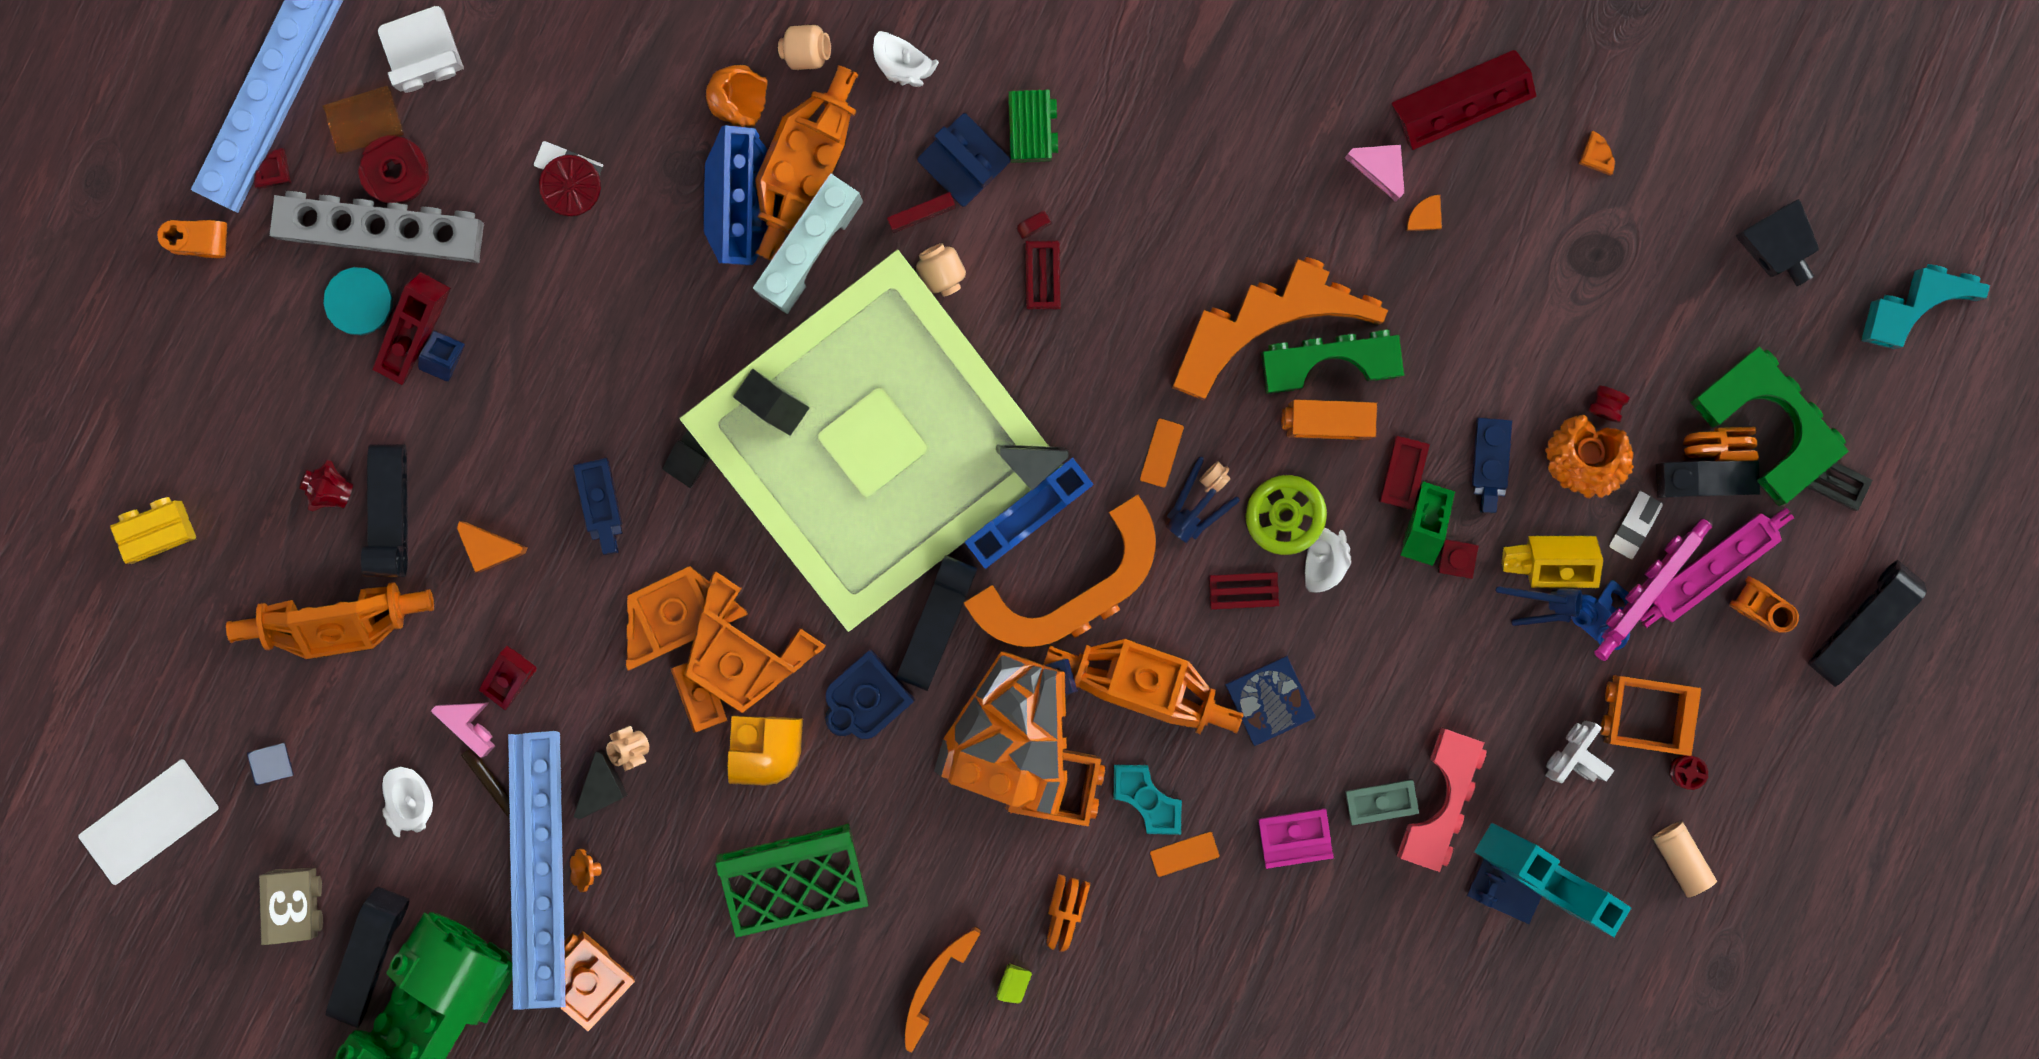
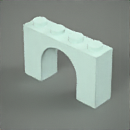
M830 173L754 285L753 289L759 296L786 314L789 313L806 288L804 284L805 278L825 245L839 228L846 229L863 204L860 193Z

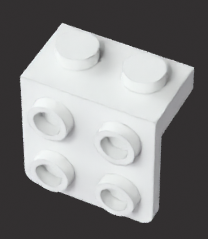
M433 6L383 24L378 29V34L392 70L388 72L392 86L400 92L416 91L424 86L423 83L435 79L436 81L449 79L456 75L455 72L464 69L444 11L439 6Z

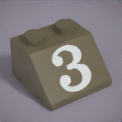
M316 868L275 869L259 875L261 945L304 941L317 937L318 931H321L323 927V914L321 910H317V897H320L322 893V880L320 876H316Z

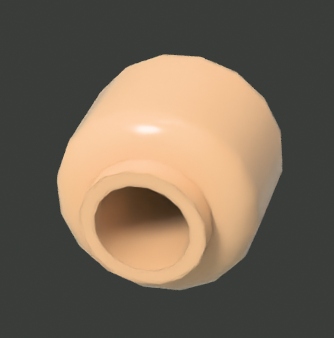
M818 25L791 26L786 30L784 38L779 39L778 52L780 58L785 59L787 65L792 70L818 69L823 66L825 60L830 58L831 42L829 35L824 33Z
M943 243L919 254L920 260L917 262L916 271L931 293L941 292L942 296L945 297L961 288L959 282L965 278L966 270L954 248L944 247Z

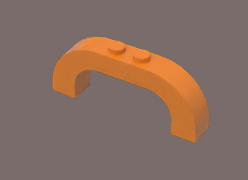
M1136 495L1108 513L1118 528L1124 543L1122 561L1116 571L1109 577L1053 612L1038 618L1023 617L1011 611L1005 605L995 587L991 585L964 602L971 616L982 629L1000 641L1016 646L1035 647L1053 643L1070 633L1076 638L1092 628L1089 621L1100 615L1105 620L1121 610L1117 604L1129 597L1143 583L1152 566L1155 554L1156 538L1154 525L1139 495Z

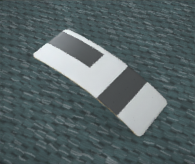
M1640 491L1610 543V548L1633 559L1663 504Z

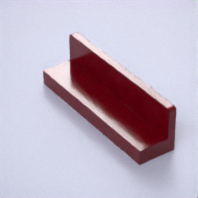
M1512 50L1392 102V107L1403 124L1408 145L1412 150H1415L1533 99L1537 95L1531 70L1518 52Z

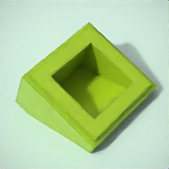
M1007 964L996 993L997 1000L1020 1003L1032 973L1016 965Z

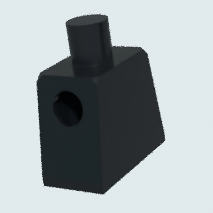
M1799 199L1787 204L1736 235L1739 242L1770 277H1774L1787 270L1796 287L1814 277L1805 258L1819 251V247Z

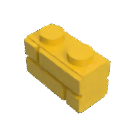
M165 497L150 503L151 510L139 514L138 509L118 516L120 522L110 526L125 564H134L196 539L182 501H171L170 497Z

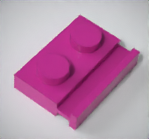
M1325 808L1258 819L1266 869L1334 858Z

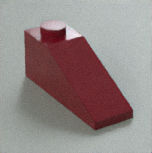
M422 272L404 287L372 370L401 385L406 382L440 317L450 292V287Z

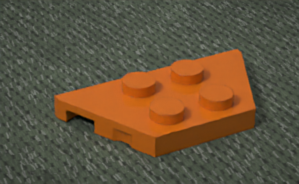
M691 566L628 595V644L626 660L628 671L694 640L710 581ZM733 601L722 619L727 623H731L748 615L746 609Z

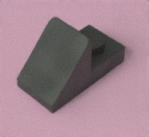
M687 430L681 441L677 440L662 470L687 487L692 488L711 458L689 430Z

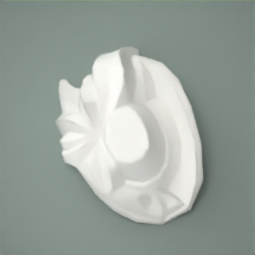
M879 31L874 37L873 51L875 60L889 81L894 83L899 81L901 85L910 84L914 87H921L924 83L920 79L931 76L939 63L938 60L929 59L907 41L887 32Z
M1324 528L1318 540L1308 548L1305 566V587L1309 592H1323L1336 586L1350 567V547L1346 543L1347 538L1344 530H1340L1339 535H1336L1329 529Z
M398 767L389 770L384 776L382 783L385 807L382 812L387 825L392 829L396 837H400L401 830L420 832L426 829V822L432 813L433 801L425 781L412 769Z

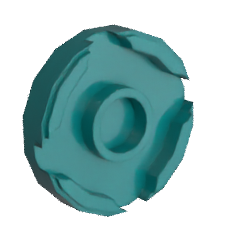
M353 267L339 272L330 280L324 293L323 304L327 317L336 328L348 334L363 336L380 329L386 324L392 313L393 295L389 285L381 275L368 268Z

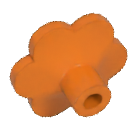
M577 849L575 856H572L570 859V868L572 870L570 875L571 882L574 886H577L579 892H586L589 885L593 884L594 876H600L602 871L599 862L593 863L591 856L587 855L584 849Z

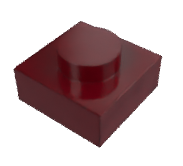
M1445 539L1441 550L1438 573L1473 579L1479 545Z

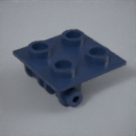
M1483 859L1467 894L1468 897L1527 924H1530L1542 897L1485 859Z

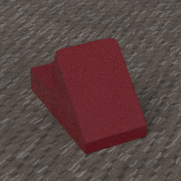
M506 646L498 655L479 691L506 711L535 674L537 668L525 659L524 656Z

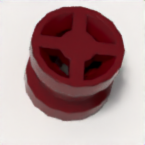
M1598 385L1596 390L1597 399L1595 403L1590 404L1588 411L1603 419L1620 423L1623 417L1621 410L1624 405L1628 404L1630 397L1615 389Z
M1678 756L1672 761L1669 768V775L1673 783L1687 790L1701 788L1708 779L1709 771L1707 765L1696 756Z

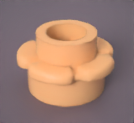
M1218 461L1214 463L1199 480L1206 487L1204 491L1208 492L1212 488L1216 490V493L1220 491L1230 480V477L1227 475L1229 467H1224Z

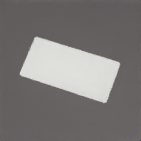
M181 759L80 833L78 837L111 883L117 885L215 813L219 807L185 760Z

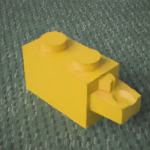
M1528 536L1527 545L1504 547L1503 571L1528 575L1531 588H1599L1603 557L1596 536Z

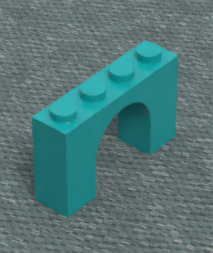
M1494 823L1490 824L1474 853L1563 911L1612 937H1615L1631 910L1630 906L1609 892L1559 866V859L1536 844Z

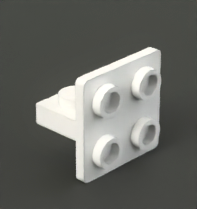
M1584 721L1582 724L1576 723L1566 737L1569 743L1562 752L1556 751L1548 761L1546 767L1549 771L1545 776L1562 784L1569 773L1574 770L1587 780L1589 779L1594 782L1598 778L1607 781L1614 770L1587 751V748L1602 727L1589 721Z

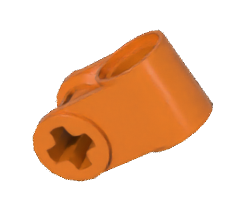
M171 220L163 223L158 230L157 237L160 245L173 254L205 258H225L226 222L214 220ZM178 231L183 235V238L178 239L175 244L170 241V237L176 236Z
M1750 576L1746 578L1745 582L1747 584L1738 598L1732 600L1729 604L1738 613L1757 622L1773 633L1789 632L1797 626L1799 621L1798 611L1792 604ZM1778 608L1783 609L1788 616L1787 623L1783 627L1777 626L1773 621V613Z

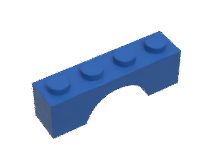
M1071 458L1043 480L1035 489L1028 492L968 538L965 544L986 569L1094 484L1074 458Z

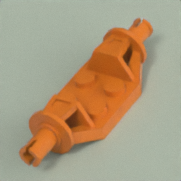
M838 65L827 93L822 94L813 91L809 99L782 117L755 178L760 207L757 217L765 221L768 226L755 254L763 256V258L770 261L773 259L784 243L786 236L790 234L830 173H833L845 145L850 116H855L856 110L846 102L855 79L858 77L856 72H851L850 69ZM821 104L825 106L816 123L808 120ZM775 194L783 197L778 217H773Z
M393 582L388 583L387 587L360 589L359 599L356 602H338L334 605L318 608L306 607L299 611L293 600L269 606L266 603H261L257 605L256 618L226 622V633L230 643L259 638L265 650H271L276 646L304 659L373 649L394 629H402L405 614L434 611V599L430 589L401 595L397 584ZM389 609L390 614L375 623L374 616ZM281 632L291 633L292 636Z
M1127 639L1093 647L1086 645L1083 654L1080 653L1079 656L1054 648L1051 645L1048 649L1043 665L1062 659H1069L1076 687L1104 701L1170 724L1196 728L1195 733L1201 734L1204 726H1207L1208 723L1233 731L1236 734L1239 730L1244 713L1215 704L1214 696L1216 690L1209 688L1196 669L1187 660ZM1111 660L1108 670L1088 667L1089 661ZM1186 687L1204 701L1201 706L1183 698Z

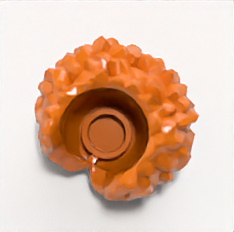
M1585 415L1564 420L1560 430L1553 432L1554 437H1551L1548 441V448H1545L1547 459L1550 461L1548 470L1552 477L1560 481L1562 488H1569L1572 492L1578 491L1584 494L1586 498H1592L1595 494L1599 498H1603L1605 495L1609 496L1612 491L1618 490L1620 485L1626 482L1628 475L1633 472L1632 469L1634 468L1632 465L1634 454L1627 433L1624 430L1607 427L1596 432L1594 425Z

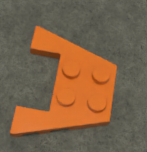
M714 572L710 579L684 675L740 713H743L790 674L801 668L804 663L820 653L826 645L799 628L781 656L778 657L722 619L741 588L718 572Z

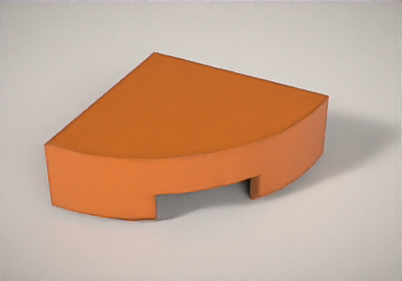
M1591 131L1579 164L1611 176L1615 166L1612 151L1604 137L1597 132Z
M1440 195L1424 199L1413 209L1407 221L1406 231L1442 229Z

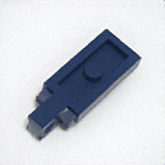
M1477 418L1472 486H1474V494L1481 495L1480 512L1496 513L1498 496L1504 497L1508 487L1512 420Z
M608 458L573 465L587 532H590L592 540L600 539L603 555L619 553L615 535L623 534L621 527L623 524Z

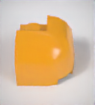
M732 716L730 751H728L729 784L765 786L777 784L789 777L798 765L801 754L803 718Z

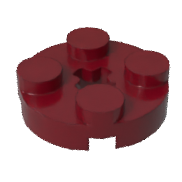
M390 135L383 136L372 141L362 154L363 157L358 170L360 182L369 195L385 204H404L413 200L421 193L429 181L428 162L425 154L415 143L408 139ZM391 161L396 165H402V169L399 171L400 176L396 179L393 176L386 177L385 172L389 170L387 164Z

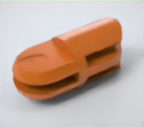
M1756 427L1715 428L1713 432L1689 434L1685 436L1683 441L1684 445L1690 446L1684 449L1685 455L1689 458H1714L1715 461L1758 460V452L1751 450L1757 447V439L1749 437L1756 434Z
M1058 874L1048 912L1049 915H1052L1046 943L1050 949L1054 950L1060 935L1059 952H1063L1070 946L1076 922L1081 923L1091 882L1083 881L1081 884L1075 910L1072 913L1079 881L1075 878L1069 879L1061 908L1059 909L1066 882V877Z

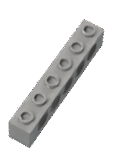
M286 191L285 196L274 195L270 236L277 240L479 263L484 223L479 219H475V213L455 211L454 216L441 215L442 210L433 207H421L420 212L407 211L408 205L399 203H387V208L373 207L374 201L353 199V204L340 203V197L319 195V200L306 199V193ZM309 210H315L317 212V221L314 225L306 227L303 223L304 214ZM343 214H349L351 216L349 228L339 231L337 228L338 218ZM376 218H383L385 220L384 230L380 234L373 235L370 230L372 221ZM416 221L419 225L418 234L414 238H406L404 235L405 226L410 222ZM450 225L453 229L452 238L447 242H440L438 240V231L441 227Z

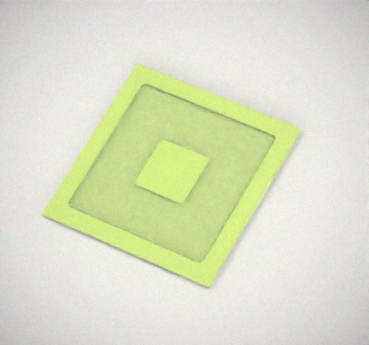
M898 249L679 418L848 632L944 559L945 555H949L968 538L1031 491L996 452V444L1048 446ZM752 369L810 407L791 436L763 421L733 398ZM1063 464L1057 467L1053 472L1059 469Z

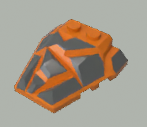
M1000 652L943 738L934 772L948 779V782L952 785L999 802L1057 815L1067 785V770H1063V749H1067L1066 738H1063L1062 717L1066 716L1065 672L1007 652Z

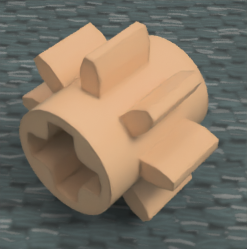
M628 726L609 735L612 741L607 744L606 750L610 761L615 766L623 765L624 770L627 771L646 763L644 755L649 752V742L644 733L641 731L633 732L632 727Z

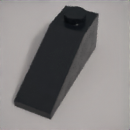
M1705 461L1656 464L1657 498L1760 495V484L1756 481L1760 478L1759 461Z

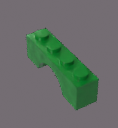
M1390 330L1370 332L1369 339L1357 340L1356 334L1336 336V343L1323 344L1322 338L1303 340L1302 347L1289 348L1288 342L1268 345L1269 351L1261 353L1266 394L1302 389L1310 369L1315 364L1327 359H1340L1353 364L1359 369L1367 382L1401 378L1404 376L1400 336H1390Z

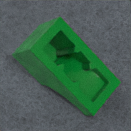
M1422 482L1411 519L1405 531L1400 556L1433 566L1445 542L1455 491Z

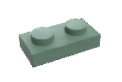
M1412 779L1345 791L1350 824L1352 826L1419 814L1414 781Z

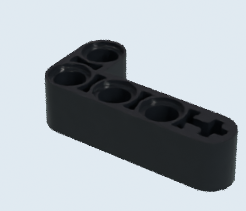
M370 444L368 447V546H364L361 551V571L363 577H406L408 492L407 450L405 444Z
M945 555L896 679L928 691L978 568Z
M1899 560L1894 561L1885 569L1877 581L1878 588L1810 658L1808 665L1834 687L1841 684L1926 595L1925 582Z
M377 886L364 902L326 1009V1016L359 1028L368 1010L392 936L400 926L408 909L409 898Z

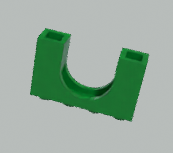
M1759 346L1690 403L1711 428L1720 425L1742 405L1751 400H1768L1776 403L1786 411L1794 428L1792 446L1782 460L1756 480L1778 506H1781L1792 500L1848 453L1849 450L1844 446L1846 441L1841 433L1835 428L1830 429L1822 420L1824 416L1821 410L1813 402L1808 403L1799 393L1801 392L1799 384L1791 376L1785 377L1777 367L1779 362L1776 357L1768 350L1763 351Z

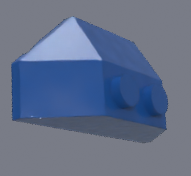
M722 126L705 162L704 234L719 263L753 265L759 256L755 253L768 228L766 222L757 217L760 207L755 181L768 149L759 139L760 136L755 128ZM775 194L773 217H777V194Z

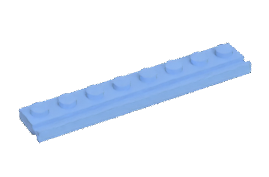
M284 0L191 188L192 191L237 213L239 212L254 182L255 173L266 158L343 0Z
M560 732L508 734L513 1010L566 1007Z

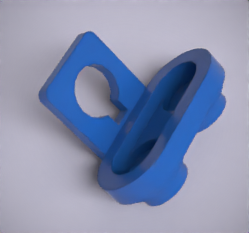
M1614 580L1607 584L1598 600L1593 596L1583 594L1579 616H1571L1572 621L1586 631L1600 645L1605 640L1601 636L1609 628L1606 621L1617 610L1611 605L1613 603L1611 593L1619 595L1623 599L1625 606L1628 604V601L1625 599L1628 592ZM1630 632L1621 641V645L1614 650L1621 649L1626 645L1630 638Z

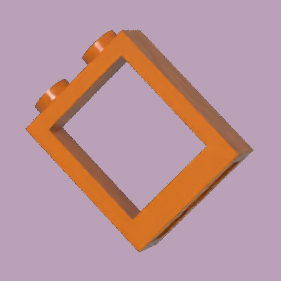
M1293 400L1288 403V407L1282 409L1281 428L1287 430V437L1370 440L1376 437L1377 403Z
M1614 675L1613 682H1608L1605 693V701L1610 703L1608 716L1603 715L1601 721L1602 728L1600 734L1605 736L1604 742L1692 756L1701 688ZM1625 685L1679 693L1672 744L1617 736Z
M1063 750V760L1088 764L1079 812L1059 809L1058 814L1053 815L1027 807H1015L1006 804L1005 808L1010 813L1089 827L1090 818L1096 819L1099 799L1094 798L1096 785L1102 786L1105 765H1100L1101 758L1099 756Z

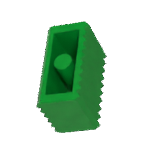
M1050 90L1009 91L1011 163L1052 162V153H1058V132L1051 133L1050 120L1057 119V99H1050Z

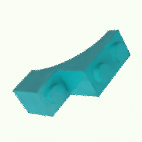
M1928 264L1926 268L1914 271L1906 305H1903L1904 299L1890 295H1884L1883 299L1871 302L1861 341L1890 349L1904 347L1911 328L1927 310L1946 300L1965 299L1980 301L1987 299L1990 285L1980 283L1981 278L1976 275L1960 273V276L1957 277L1947 274L1948 269L1945 267Z

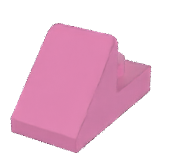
M488 702L438 705L431 710L438 719L480 758L487 756L495 747L490 741L493 737L490 732L479 723L475 726L471 723L489 704Z

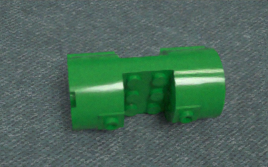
M424 912L407 942L403 944L399 953L390 962L386 974L396 986L392 991L391 1000L385 1010L375 1019L373 1030L371 1033L354 1030L348 1036L345 1043L337 1050L335 1059H446L466 1024L477 1025L479 1022L486 1024L513 979L512 955L491 941L487 944L485 940L474 934L473 930L459 922L434 912H429V914Z

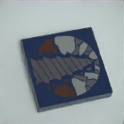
M1284 656L1225 684L1237 712L1244 713L1241 719L1253 746L1259 745L1316 718L1288 656Z

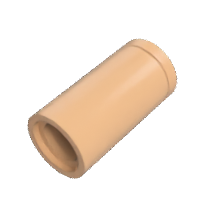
M1683 821L1676 822L1662 829L1652 837L1687 898L1706 891L1717 882Z

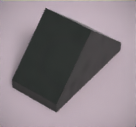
M754 369L750 371L733 396V398L763 421L789 436L792 435L810 409L809 406Z
M996 444V452L1031 490L1035 489L1068 458V450L1064 447Z
M599 750L595 752L574 814L575 818L582 819L628 796L607 753Z

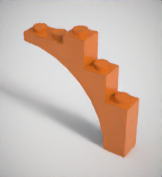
M1305 257L1304 261L1298 259L1293 266L1282 296L1276 295L1278 289L1265 283L1259 282L1257 287L1250 285L1235 322L1229 320L1231 316L1229 313L1212 307L1210 312L1206 310L1202 312L1172 388L1205 400L1217 375L1232 356L1252 339L1276 326L1302 318L1320 316L1356 318L1381 325L1385 320L1388 310L1381 307L1382 301L1371 296L1363 295V298L1360 299L1350 295L1351 289L1341 284L1332 282L1331 286L1325 285L1330 272L1323 269L1324 264L1309 257Z

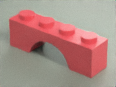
M1444 728L1440 729L1430 760L1438 766L1445 778V801L1441 809L1432 818L1424 822L1407 825L1397 854L1399 858L1440 872L1442 865L1448 866L1453 853V847L1449 846L1453 833L1458 834L1461 830L1464 815L1460 814L1464 801L1469 802L1472 798L1475 782L1471 780L1475 769L1480 770L1484 763L1487 751L1482 748L1485 742Z

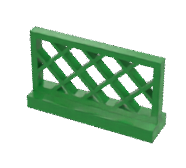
M850 824L719 854L716 858L715 864L718 876L721 878L736 938L869 905ZM848 850L850 863L844 873L827 864L833 853ZM826 855L823 861L817 858L819 856ZM809 859L819 865L811 880L794 872L800 861ZM793 863L790 869L784 866L786 864ZM776 867L786 873L778 888L761 880L766 869ZM823 869L840 878L831 893L815 884ZM851 869L853 870L855 879L848 876ZM756 871H760V872L758 873L757 877H756L755 875L751 874V873H752V872H756ZM743 875L753 881L745 896H742L731 889L729 878ZM790 876L807 886L798 901L782 892ZM845 880L857 888L860 899L845 902L835 895ZM757 884L774 894L765 909L748 899ZM811 888L827 897L822 908L813 910L802 904ZM777 897L794 905L789 916L780 918L769 911ZM734 898L740 901V904L737 908ZM831 901L837 903L836 905L829 906ZM744 905L761 913L755 924L741 927L738 914ZM798 909H801L802 911H804V912H802V913L796 914V912H797ZM765 916L771 919L769 921L762 922Z

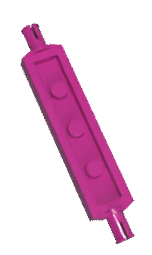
M1786 507L1771 519L1762 513L1754 516L1675 575L1653 602L1654 606L1647 610L1639 621L1643 622L1642 625L1646 629L1661 617L1669 622H1674L1781 542L1782 539L1778 530L1793 520L1794 516L1788 514L1790 511Z
M1700 519L1692 531L1682 538L1679 535L1675 536L1664 549L1668 553L1662 561L1656 560L1645 572L1648 579L1642 586L1637 584L1625 598L1628 604L1624 609L1618 608L1608 618L1606 624L1609 628L1601 636L1605 640L1594 651L1599 659L1606 661L1614 649L1621 645V641L1625 639L1687 559L1701 544L1703 537L1712 528L1707 520Z

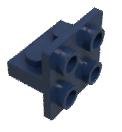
M963 113L948 128L944 126L935 135V141L917 158V161L948 193H951L952 197L962 207H966L1011 162V159L966 113Z

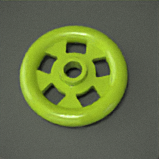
M1293 475L1276 476L1262 483L1251 495L1246 509V524L1253 540L1263 549L1279 555L1296 554L1312 546L1321 536L1327 518L1326 504L1317 487L1308 480ZM1281 490L1284 498L1277 500L1272 505L1267 497L1271 493ZM1299 491L1309 499L1303 507L1292 499ZM1284 511H1292L1293 516L1289 521L1281 520V515ZM1269 512V519L1272 525L1262 528L1259 514ZM1304 515L1313 518L1311 526L1307 531L1298 528L1303 521ZM1277 531L1291 532V541L1283 542L1276 540Z

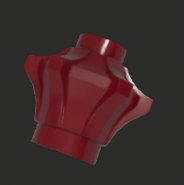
M326 460L321 467L314 469L313 472L306 470L299 485V489L305 491L308 500L307 510L316 511L323 507L335 508V506L344 509L353 488V483L346 481L337 472L333 462Z

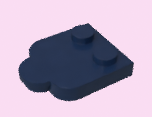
M870 649L827 688L826 702L830 708L825 717L826 725L833 734L838 736H847L853 733L858 738L869 739L877 735L909 707L915 699L873 650Z

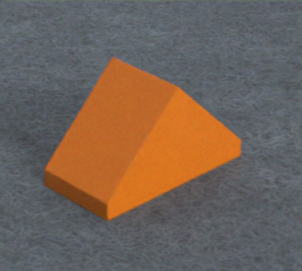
M462 521L458 523L457 530L475 572H483L524 555L528 547Z

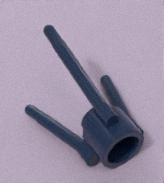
M1203 457L1197 459L1173 509L1167 515L1171 520L1166 527L1185 543L1191 537L1196 540L1203 530L1240 501L1239 497H1234L1198 525L1201 520L1197 516L1216 494V490L1212 488L1192 511L1185 507L1180 512L1204 462Z
M1500 586L1495 589L1497 593L1549 601V609L1556 613L1513 619L1511 621L1513 626L1554 621L1570 622L1571 616H1579L1582 607V591L1576 588H1555L1558 590H1552L1551 594Z

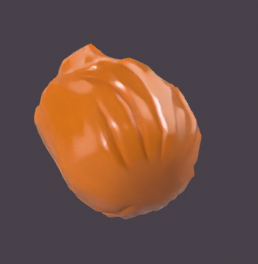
M733 65L716 71L706 88V100L711 113L720 120L730 122L733 126L755 127V123L761 118L760 113L764 111L767 79L753 72L746 65Z

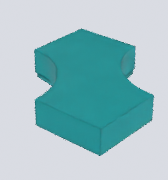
M1114 764L1113 799L1128 802L1141 813L1145 821L1147 834L1181 835L1182 800L1170 798L1154 786L1148 765Z

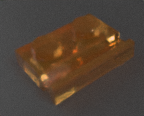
M389 86L323 105L338 154L368 146L372 141L383 136L404 135Z

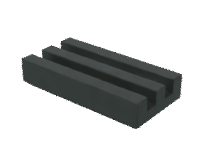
M1836 462L1830 469L1861 483L1860 489L1825 472L1818 478L1856 496L1855 500L1849 499L1815 481L1807 486V488L1854 511H1858L1873 480Z

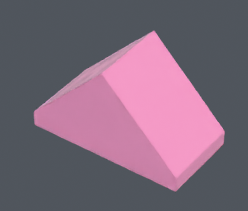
M1401 145L1352 148L1346 155L1345 159L1395 202L1404 194Z

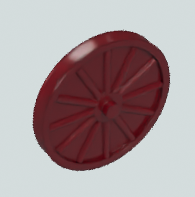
M563 155L553 159L545 166L539 180V191L544 203L552 211L563 216H578L590 210L597 202L601 191V181L597 170L589 161L576 155Z

